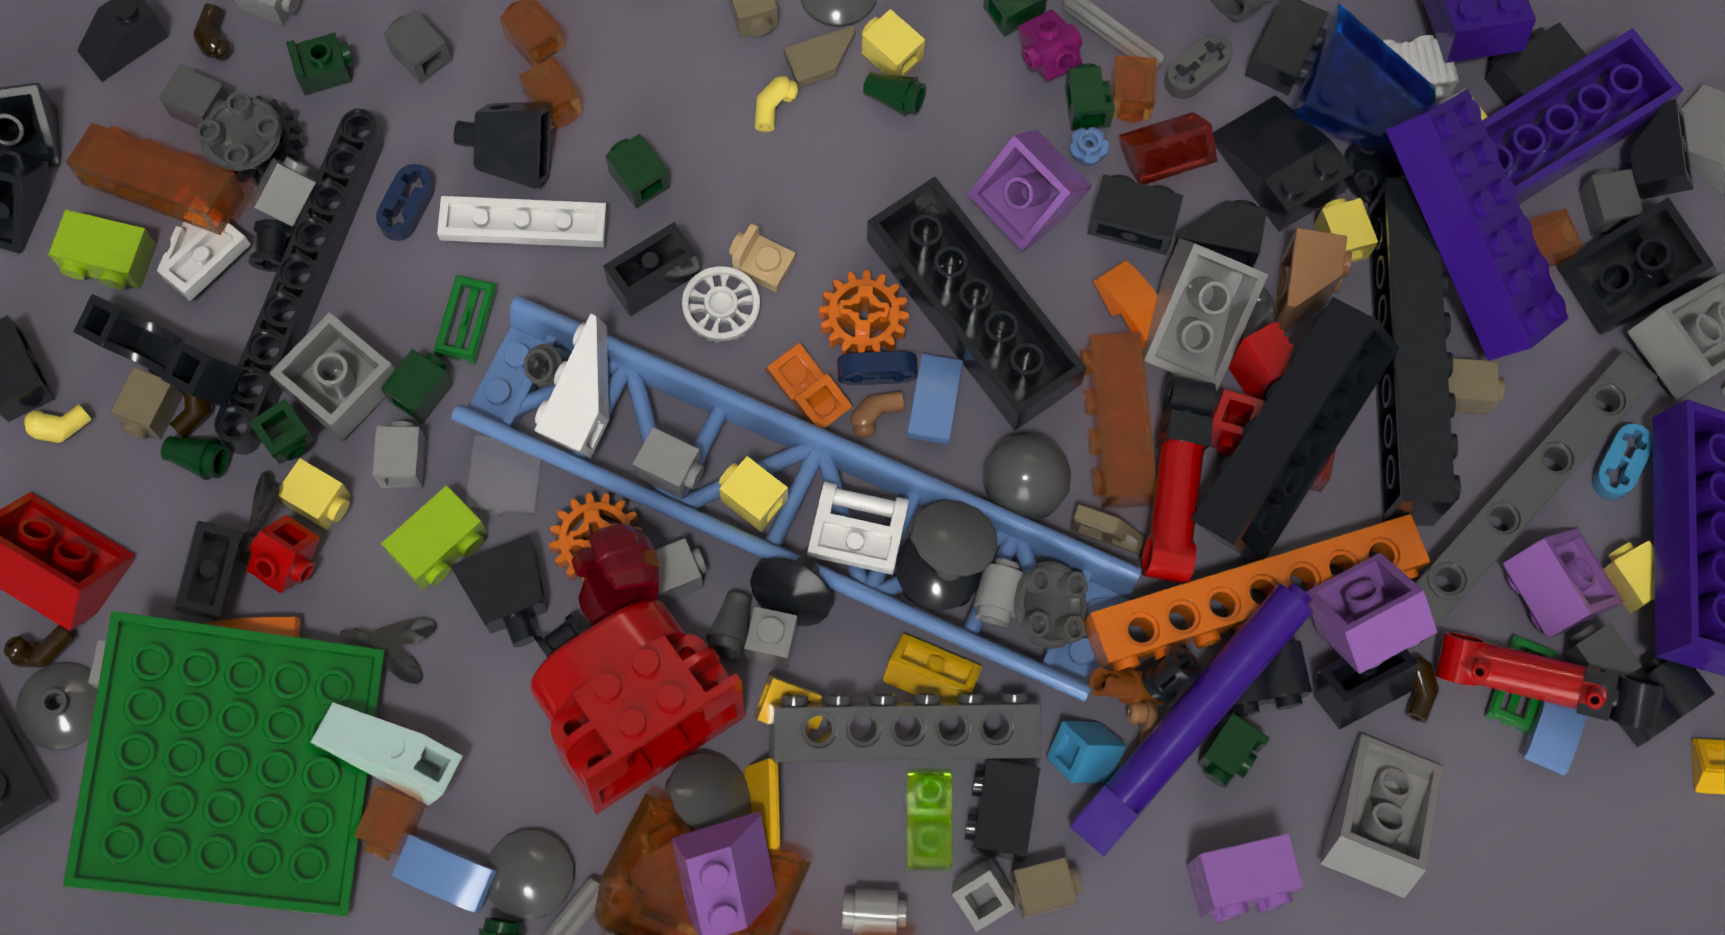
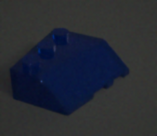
M1338 3L1292 116L1399 161L1385 129L1424 106L1435 102L1436 87Z

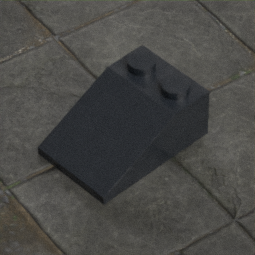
M1276 95L1209 135V139L1258 205L1267 208L1266 216L1278 232L1343 194L1355 174L1354 169L1332 140Z
M1669 197L1557 265L1602 335L1670 303L1718 275L1714 263Z

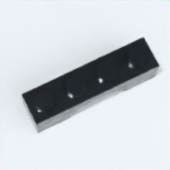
M91 294L73 331L104 349L154 371L162 376L161 380L183 392L221 407H225L243 371L241 367L144 316L94 294Z

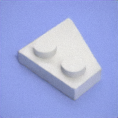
M193 194L187 199L185 204L189 211L182 227H175L170 239L171 246L164 253L157 269L162 279L189 301L197 296L250 246L246 236Z

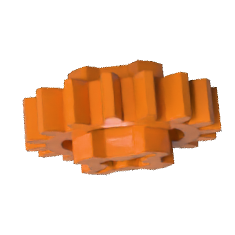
M869 270L864 271L862 279H856L852 271L848 272V283L846 284L835 279L833 281L834 293L824 291L823 303L826 306L819 307V318L824 320L820 323L821 334L831 333L828 338V346L833 348L841 344L842 355L850 354L851 351L857 353L880 352V349L883 347L888 351H894L895 341L893 338L903 340L906 329L902 326L909 324V313L903 311L907 308L908 300L906 297L896 298L899 294V285L895 283L889 287L885 286L886 275L881 274L876 281L871 280ZM854 295L849 300H845L847 297ZM876 296L880 297L886 303L880 302ZM860 312H868V319H859ZM842 328L848 329L854 337L848 335ZM879 331H884V332L881 333L880 335L871 338V337L874 336L877 332H879Z
M587 493L586 504L580 505L573 498L570 500L573 511L569 514L561 510L557 512L562 525L551 526L550 532L552 536L559 540L549 543V548L552 553L560 554L554 560L559 569L569 565L566 572L569 580L572 581L578 577L571 561L572 555L582 548H591L589 538L598 529L618 524H609L601 518V515L609 516L621 524L631 526L638 522L635 511L625 514L627 506L624 500L621 499L613 506L611 505L609 494L605 493L601 502H595L592 494ZM582 519H584V521H583L582 524L579 526V528H578L577 530L572 531V529L574 528V526H575L579 521H581ZM635 527L643 532L642 527Z

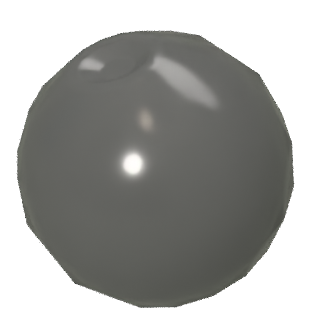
M1020 433L1005 438L984 464L983 485L989 501L1032 521L1050 516L1070 491L1071 469L1066 455L1055 442L1040 434Z

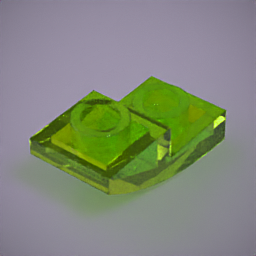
M907 773V870H952V773Z

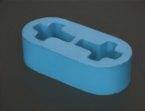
M1627 424L1612 436L1592 476V486L1600 497L1610 501L1618 500L1634 488L1653 450V437L1649 430L1639 424ZM1629 437H1633L1636 439L1635 447L1637 449L1626 457L1624 456L1628 446L1626 440ZM1619 467L1622 469L1617 480L1620 484L1614 488L1609 485L1611 478L1608 475Z

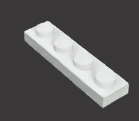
M441 196L437 235L441 241L605 248L608 209L606 203Z

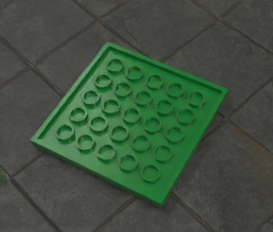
M111 611L62 887L347 917L367 772L311 743V740L332 703L375 717L385 650Z

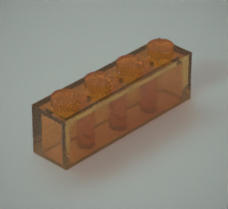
M91 123L66 161L83 185L218 235L222 234L245 197L244 192L236 181L235 173L231 170H224L216 165L210 166L202 163L196 157L184 151H180L177 154L166 150L162 145L151 139L146 138L142 141L133 138L124 130L115 126H110L108 129Z
M1141 332L1090 335L1086 350L1080 351V359L1087 367L1085 375L1089 377L1090 389L1084 390L1085 414L1092 415L1094 428L1093 430H1088V449L1090 455H1096L1098 470H1092L1093 495L1100 496L1102 509L1152 506L1157 480Z

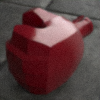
M621 523L598 529L589 538L591 548H582L574 554L571 560L577 576L584 578L578 596L579 605L585 617L591 622L590 627L631 603L645 599L657 600L659 593L658 557L651 540L641 530Z

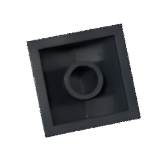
M39 82L0 87V157L12 151L46 161L48 164L60 162L58 108Z

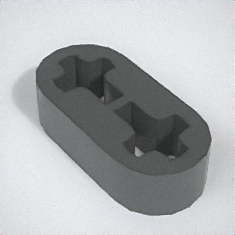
M1207 35L1172 61L1164 80L1168 93L1175 98L1188 99L1220 76L1228 68L1233 53L1229 41L1220 35ZM1207 51L1210 53H1215L1216 51L1221 53L1219 60L1213 57L1206 63H1203ZM1190 71H1194L1189 83L1186 80L1180 83L1176 81L1177 74L1185 76Z

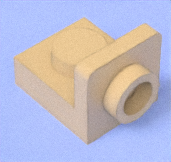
M753 223L749 225L745 234L739 232L736 235L729 250V254L732 255L733 268L745 273L753 282L776 293L796 261L795 252L761 236L759 226Z

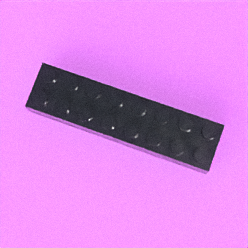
M1386 178L1367 211L1378 240L1376 247L1369 257L1372 317L1380 322L1400 348L1375 386L1382 523L1411 514L1416 526H1434L1453 504L1459 500L1461 492L1459 475H1454L1453 459H1456L1458 454V437L1456 433H1451V418L1455 414L1456 399L1455 394L1449 392L1448 378L1451 377L1453 372V355L1446 350V338L1450 334L1451 317L1449 312H1444L1443 299L1447 296L1449 281L1447 273L1442 272L1441 259L1443 258L1406 178Z

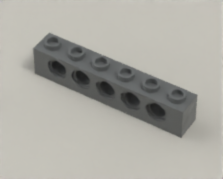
M1003 692L1001 693V700H984L983 693H958L957 701H940V694L936 693L914 694V701H896L895 694H870V702H852V695L830 694L825 695V702L808 703V696L782 695L781 703H769V757L773 762L1041 758V704L1028 700V693ZM998 713L1002 720L1000 730L994 735L986 736L983 731L985 719L991 714ZM955 714L958 718L957 730L950 736H941L939 731L940 721L946 715ZM861 715L869 716L871 720L869 733L861 738L852 737L850 732L852 721ZM903 715H912L915 720L913 732L906 737H898L895 733L896 721ZM823 716L827 720L826 732L819 738L807 737L805 732L807 722L812 717Z

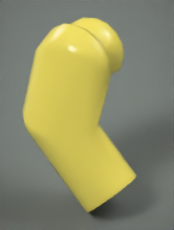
M787 76L775 77L758 94L755 113L756 130L771 132L775 129L776 106L782 100L791 102L792 99L797 97L799 89L795 81L789 80Z
M77 404L62 417L45 414L39 410L31 411L26 415L24 425L27 434L36 440L62 443L93 419L80 404Z

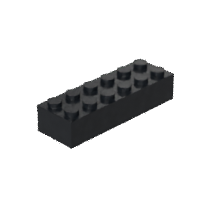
M935 176L867 221V242L958 359L963 360L965 368L1014 431L1082 385L1087 370L1085 364Z
M1332 297L1327 307L1322 308L1317 313L1310 334L1304 343L1298 345L1292 352L1289 366L1280 381H1276L1269 388L1265 398L1266 403L1259 414L1246 424L1238 447L1233 454L1224 459L1219 468V476L1215 483L1197 501L1195 506L1196 512L1191 519L1219 542L1252 562L1266 559L1400 349L1376 318Z

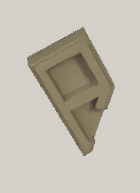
M854 25L784 48V56L798 88L836 75L850 43L855 38Z
M1080 504L1077 507L1070 527L1071 532L1140 556L1143 555L1144 546L1147 541L1145 536L1120 518Z

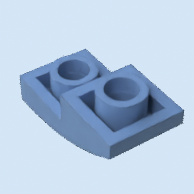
M922 353L907 438L949 445L963 360Z
M1540 701L1538 715L1534 718L1531 729L1528 731L1523 758L1564 776L1569 771L1587 716L1576 713V709Z
M409 834L391 876L474 913H480L497 871L463 854L451 852L420 836Z

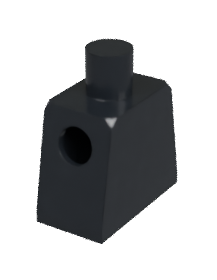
M552 102L487 104L476 111L474 122L461 120L456 122L453 133L454 143L460 146L474 147L473 165L476 170L521 185L537 188L549 178Z
M529 535L451 565L458 581L490 633L506 628L513 647L525 646L535 641L534 639L538 636L531 618L544 614L547 611V604L537 551Z

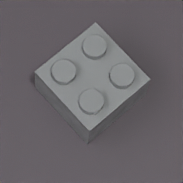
M329 312L269 374L285 394L340 441H343L386 397L381 388L395 370L390 362Z

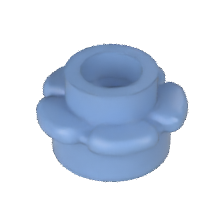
M1090 127L1088 130L1080 128L1072 134V143L1069 145V150L1079 164L1092 166L1100 162L1102 157L1108 154L1109 142L1104 139L1105 134L1098 128ZM1090 142L1093 144V147L1088 148L1085 144Z

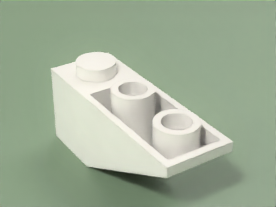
M590 314L586 323H581L573 337V346L575 347L568 361L562 362L558 367L554 377V384L556 386L549 400L543 401L536 413L535 423L537 425L534 429L535 432L544 438L590 459L609 421L607 325L593 314Z

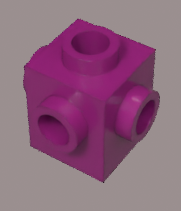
M1053 9L1018 26L1022 56L1026 65L1032 71L1036 69L1047 81L1068 72V69L1082 64L1079 47L1082 46L1083 41L1078 29L1073 24L1068 25Z

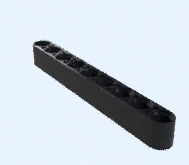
M357 108L350 110L344 114L339 122L316 177V183L305 203L237 365L243 371L225 407L220 406L214 422L216 434L230 451L236 454H250L258 449L262 443L248 422L279 402L283 391L269 373L306 336L384 146L383 135L373 114L365 109ZM360 131H370L362 138H354ZM355 166L350 173L339 174L344 167ZM334 201L340 202L335 209L324 210L329 203ZM325 238L321 245L309 247V244L314 239ZM310 274L306 282L293 284L298 276ZM295 311L292 318L288 321L278 322L279 317L284 312ZM272 348H279V352L275 357L269 360H262L266 351ZM263 386L262 392L257 397L246 398L251 388ZM239 424H247V429L242 435L230 437L234 427Z

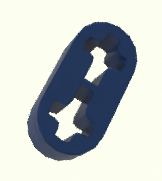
M411 164L401 168L394 177L377 210V224L383 235L390 240L400 241L410 237L417 228L435 191L434 182L428 170L423 166ZM419 178L423 187H415L409 196L410 192L406 185L407 182L415 183ZM402 209V216L405 222H396L391 227L388 218H396Z
M907 351L866 352L842 355L837 359L838 381L845 385L910 382L918 377L917 358L914 353Z

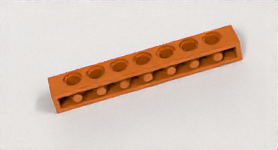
M1411 514L1091 612L1084 620L1085 632L1098 668L1103 667L1108 670L1113 668L1114 671L1124 672L1123 670L1139 667V660L1155 656L1156 661L1164 660L1166 652L1174 645L1186 646L1195 643L1197 649L1204 648L1221 641V634L1233 630L1237 632L1260 605L1252 599L1250 595L1251 588L1262 591L1265 597H1267L1278 583L1288 587L1290 576H1295L1304 582L1306 591L1334 577L1330 571V564L1339 566L1344 572L1369 559V552L1381 553L1414 581L1420 577L1418 571L1430 563V559ZM1210 601L1222 603L1226 608L1227 617L1215 615L1210 609ZM1177 613L1183 616L1187 623V630L1175 628L1169 620V614ZM1135 625L1142 628L1146 633L1147 642L1139 643L1134 641L1129 635L1128 626Z

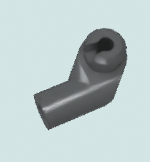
M1264 287L1245 327L1239 345L1245 337L1275 322L1274 301L1268 290Z

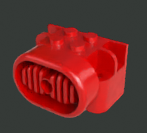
M645 599L631 603L569 640L542 662L530 683L532 696L551 722L550 733L559 759L596 815L745 718L740 677L737 673L730 677L720 664V657L713 648H709L700 637L686 634L667 606L659 600Z

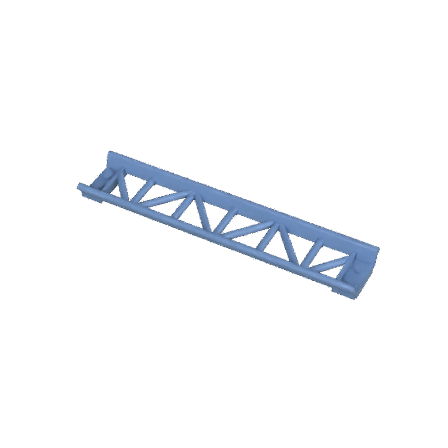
M518 295L514 297L510 306L511 327L469 406L458 404L451 416V420L760 558L772 559L777 557L796 561L797 558L802 557L782 547L813 478L818 468H820L823 482L838 484V489H843L838 470H841L897 496L910 499L900 545L919 506L926 508L930 504L949 500L961 501L977 508L990 520L997 533L999 549L994 560L1000 558L1012 561L1016 553L1021 572L1025 574L1028 569L1037 564L1036 556L1048 562L1055 561L1066 565L1073 572H1080L1086 577L1088 589L1085 593L1087 603L1085 619L1091 612L1127 602L1142 571L1140 567L607 335L608 377H610L608 381L609 416L627 383L643 444L652 427L656 428L645 386L647 385L709 412L693 445L700 450L702 461L700 465L703 464L722 424L724 425L726 420L788 447L784 451L757 462L759 466L771 475L803 461L788 491V501L778 512L766 538L763 539L697 509L720 498L719 488L721 485L719 480L689 494L690 488H688L683 498L680 499L654 486L655 490L590 462V458L575 451L570 453L516 429L522 415L539 408L543 401L549 400L556 386L553 384L536 390L538 385L533 383L524 372L523 365L526 355L532 348L540 344L573 351L575 347L573 346V337L581 324ZM833 505L832 514L851 518L849 508ZM817 563L819 566L818 575L821 576L828 588L1083 702L1086 701L1091 689L1089 687V678L1091 673L1098 668L1086 632L1083 638L1077 642H1070L1060 648H1045V658L1043 662H1040L979 635L984 622L975 618L977 609L972 606L964 626L961 627L894 597V595L902 592L897 575L884 581L886 573L869 570L867 574L866 569L847 565L849 577Z

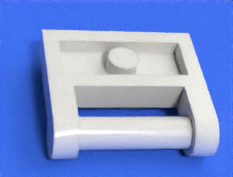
M825 481L808 547V557L893 575L910 499L897 497L896 501L838 489V484ZM833 505L892 518L890 526L831 514Z

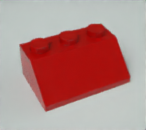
M32 492L0 509V589L69 631L98 613L134 562V553Z

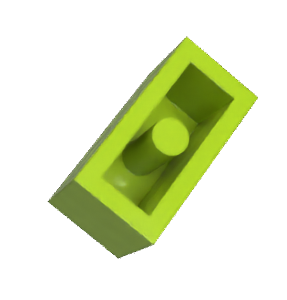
M65 209L48 255L59 266V271L70 278L84 280L88 276L99 279L102 284L114 289L123 290L125 286L141 289L157 244L145 228Z
M446 485L387 537L381 545L412 580L424 590L430 584L435 586L443 581L451 571L450 566L462 555L466 557L474 553L483 543V536L487 531L481 520Z

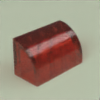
M1194 111L1118 135L1127 165L1139 184H1149L1218 162L1212 125Z

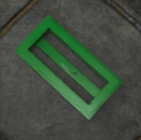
M456 275L433 350L435 356L444 358V355L450 356L452 360L460 361V359L467 360L470 364L476 365L498 292L496 283ZM464 288H471L454 347L448 346ZM485 291L467 350L464 349L478 298L480 292Z
M1516 635L1510 639L1508 648L1520 650L1521 648L1525 652L1554 659L1556 654L1554 650ZM1493 689L1484 717L1491 720L1494 718L1500 720L1501 724L1508 727L1511 725L1518 728V731L1523 733L1530 731L1540 700L1528 698L1522 717H1519L1515 713L1521 696L1511 693L1504 711L1500 707L1505 692Z

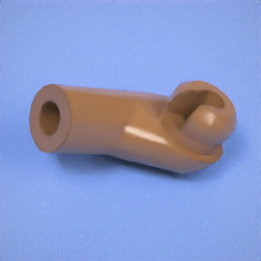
M902 391L865 397L850 417V424L854 426V435L858 438L871 437L876 432L874 422L877 421L880 415L905 411Z
M1149 700L1138 702L1135 705H1128V721L1134 725L1139 724L1140 745L1160 722L1156 705Z

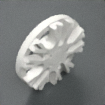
M717 266L699 272L689 281L683 293L682 309L686 322L697 336H702L710 342L715 341V343L733 339L736 341L739 337L745 336V333L756 324L760 311V297L756 285L745 273L735 268ZM720 275L722 286L714 287L713 276ZM730 276L741 281V284L735 290L726 287ZM701 281H704L711 290L707 294H701L694 288ZM750 290L751 295L737 300V296ZM689 299L703 301L704 305L689 304ZM742 305H753L751 315L741 313L738 308ZM698 312L706 313V317L698 323L691 316ZM736 316L744 324L739 327L732 318ZM712 319L716 321L712 330H706L707 325ZM722 323H727L731 326L732 331L719 333V327Z

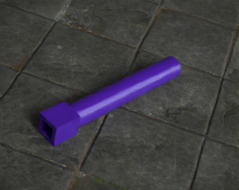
M1292 582L1288 587L1278 583L1069 827L1104 857L1313 613L1312 609L1308 606L1312 600L1311 597Z

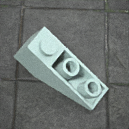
M336 703L331 704L311 740V743L428 806L444 794L463 757L424 734Z

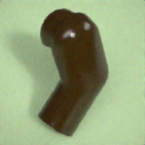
M206 3L203 6L194 30V40L202 54L207 57L213 56L217 60H223L226 58L231 47L229 41L220 38V34L217 31L223 10L216 5Z
M184 392L185 409L169 424L181 437L186 438L210 416L213 405L210 402Z
M58 625L42 641H25L21 636L10 638L5 643L4 654L12 664L18 667L42 668L53 662L75 638L66 629Z
M1420 656L1417 659L1415 658L1418 662L1414 681L1415 692L1406 715L1415 721L1426 723L1439 693V685L1431 663Z

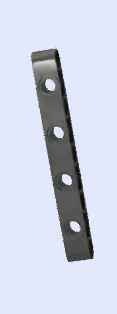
M1624 349L1415 582L1424 590L1436 627L1658 377ZM1595 399L1605 402L1609 412L1601 410L1597 406ZM1543 457L1552 459L1556 463L1558 471H1552L1547 468ZM1490 516L1500 518L1505 524V531L1494 528L1490 522ZM1436 576L1447 578L1451 582L1452 592L1440 589L1436 583Z

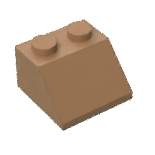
M1302 228L1296 229L1280 262L1274 309L1275 322L1280 323L1279 329L1285 330L1284 333L1324 307L1333 292H1339L1342 277H1348L1352 262V252L1346 251L1347 236Z

